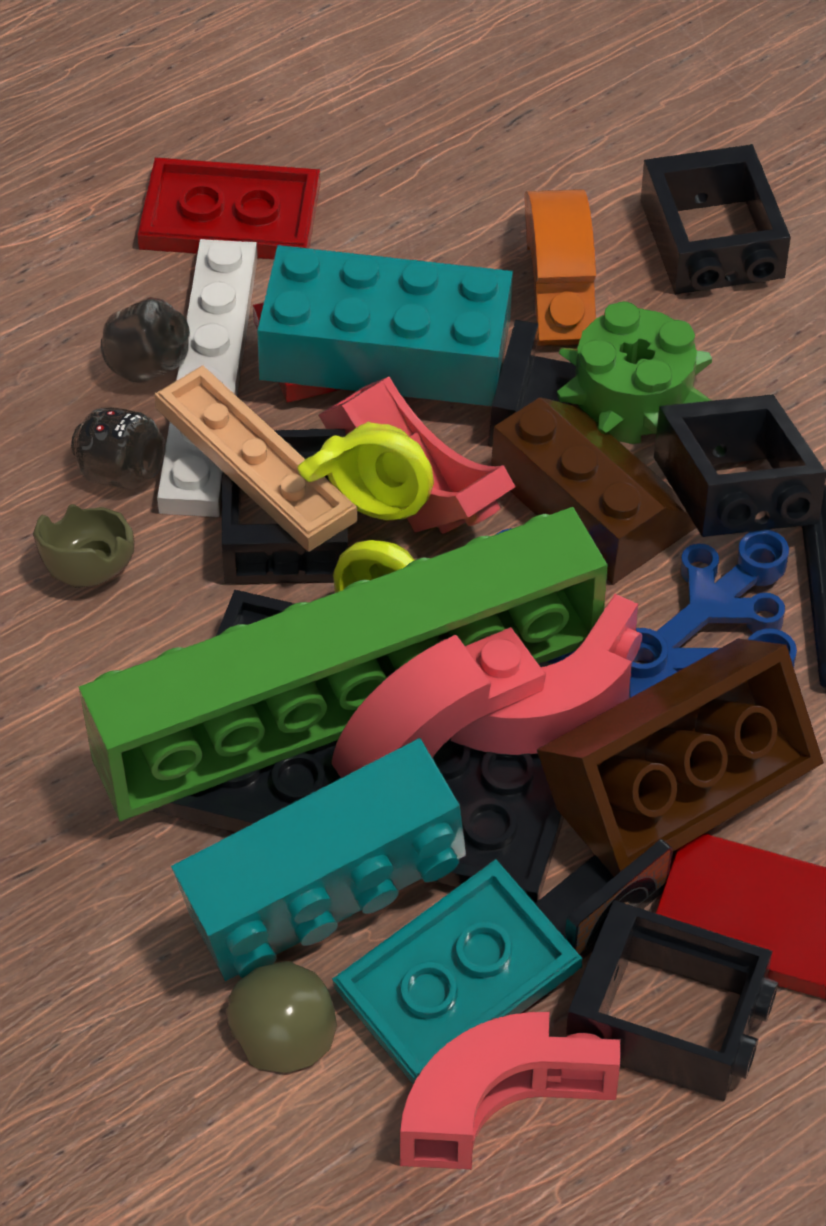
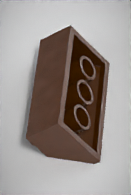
M739 638L537 749L557 810L614 877L660 839L673 848V852L824 763L787 645Z

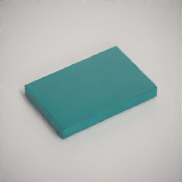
M495 859L332 978L334 989L410 1082L414 1084L426 1064L447 1043L479 1024L495 1018L522 1013L581 969L582 957Z

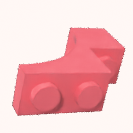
M390 377L364 386L319 414L326 429H345L346 435L369 421L371 423L389 424L402 429L410 438L419 443L432 466L434 485L428 501L415 515L407 517L415 533L438 527L441 534H444L465 522L468 527L473 526L499 511L501 507L496 499L516 487L504 465L486 466L475 463L456 453L438 439L412 411Z

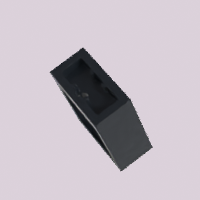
M753 144L644 160L640 201L675 295L785 278L791 236ZM746 202L758 231L689 242L678 211ZM735 271L731 275H726L728 272Z
M774 394L659 406L654 459L702 537L819 524L826 470ZM767 459L773 469L718 475L712 465ZM766 511L764 517L755 519L758 513Z
M345 429L274 430L286 442L290 443L289 445L304 459L320 451L325 441L334 435L346 436ZM222 472V557L224 584L334 582L333 573L339 557L348 549V527L308 552L279 524H240L241 488Z
M613 900L568 1010L566 1037L576 1033H588L596 1035L601 1039L620 1040V1066L725 1101L733 1077L737 1076L746 1079L749 1074L759 1040L749 1036L754 1019L767 1022L775 1001L779 982L768 978L773 951ZM630 959L740 995L720 1052L608 1015Z

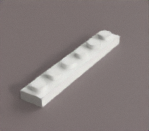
M200 239L182 345L184 349L181 351L177 380L203 365L237 396L257 265V242ZM171 422L169 424L157 497L159 514L220 517L223 471Z

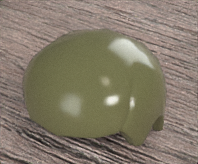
M71 504L68 506L64 517L56 523H52L48 516L41 515L33 532L39 556L50 575L74 588L96 586L110 580L128 565L134 553L135 540L132 528L122 513L104 507L81 509Z
M283 961L255 968L234 986L228 997L229 1006L226 1009L228 1024L232 1036L238 1040L252 1066L260 1070L289 1073L312 1066L331 1049L337 1028L335 1010L329 990L315 972L292 962Z

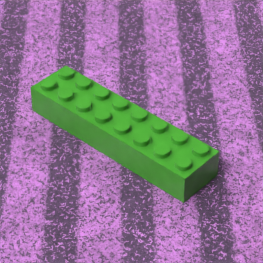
M570 507L551 515L541 514L535 516L524 525L493 536L477 537L463 547L436 557L414 560L403 569L372 580L356 581L344 590L318 600L293 604L282 613L252 624L230 627L219 636L186 648L177 647L169 649L157 658L122 671L113 670L106 672L94 681L78 686L93 764L119 821H123L338 740L358 707L385 679L412 658L454 635H457L464 646H467L511 627L538 664L573 652L582 645L604 611L608 565L574 507Z

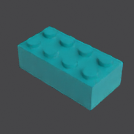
M277 245L257 330L259 380L358 391L366 385L390 377L401 396L492 406L503 366L510 324L513 271Z
M418 738L172 865L171 868L187 910L226 982L237 975L243 978L257 967L273 964L277 959V954L300 942L303 946H308L324 940L337 929L338 922L361 910L364 914H370L385 908L398 897L399 890L420 879H423L424 882H432L453 871L459 864V859L466 856L460 805L421 738Z

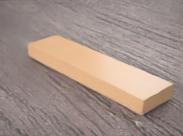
M203 365L154 394L156 409L308 552L357 522V506L325 477L313 482L306 481L297 471L298 465L305 459Z

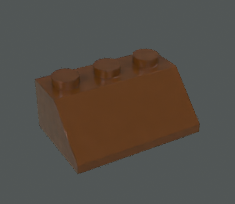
M539 397L494 426L491 466L504 465L516 486L510 492L537 516L541 514L551 515L574 507L608 565L607 580L612 585L696 529L674 490L609 432L601 433L598 430L599 424L580 407Z

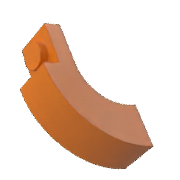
M584 189L526 191L524 194L527 250H531L533 263L536 323L539 324L537 346L579 344L582 332L596 319L594 287L596 261L592 219L587 194Z

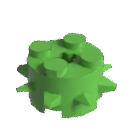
M626 301L610 304L605 309L604 315L596 318L582 332L577 349L560 348L559 354L576 366V373L572 380L557 391V397L560 402L578 404L582 410L599 424L598 430L601 433L609 432L619 442L629 444L641 443V435L656 434L659 406L712 401L694 388L695 376L712 363V357L709 352L696 350L694 343L695 333L689 323L682 320H674L661 312L637 308L634 304Z

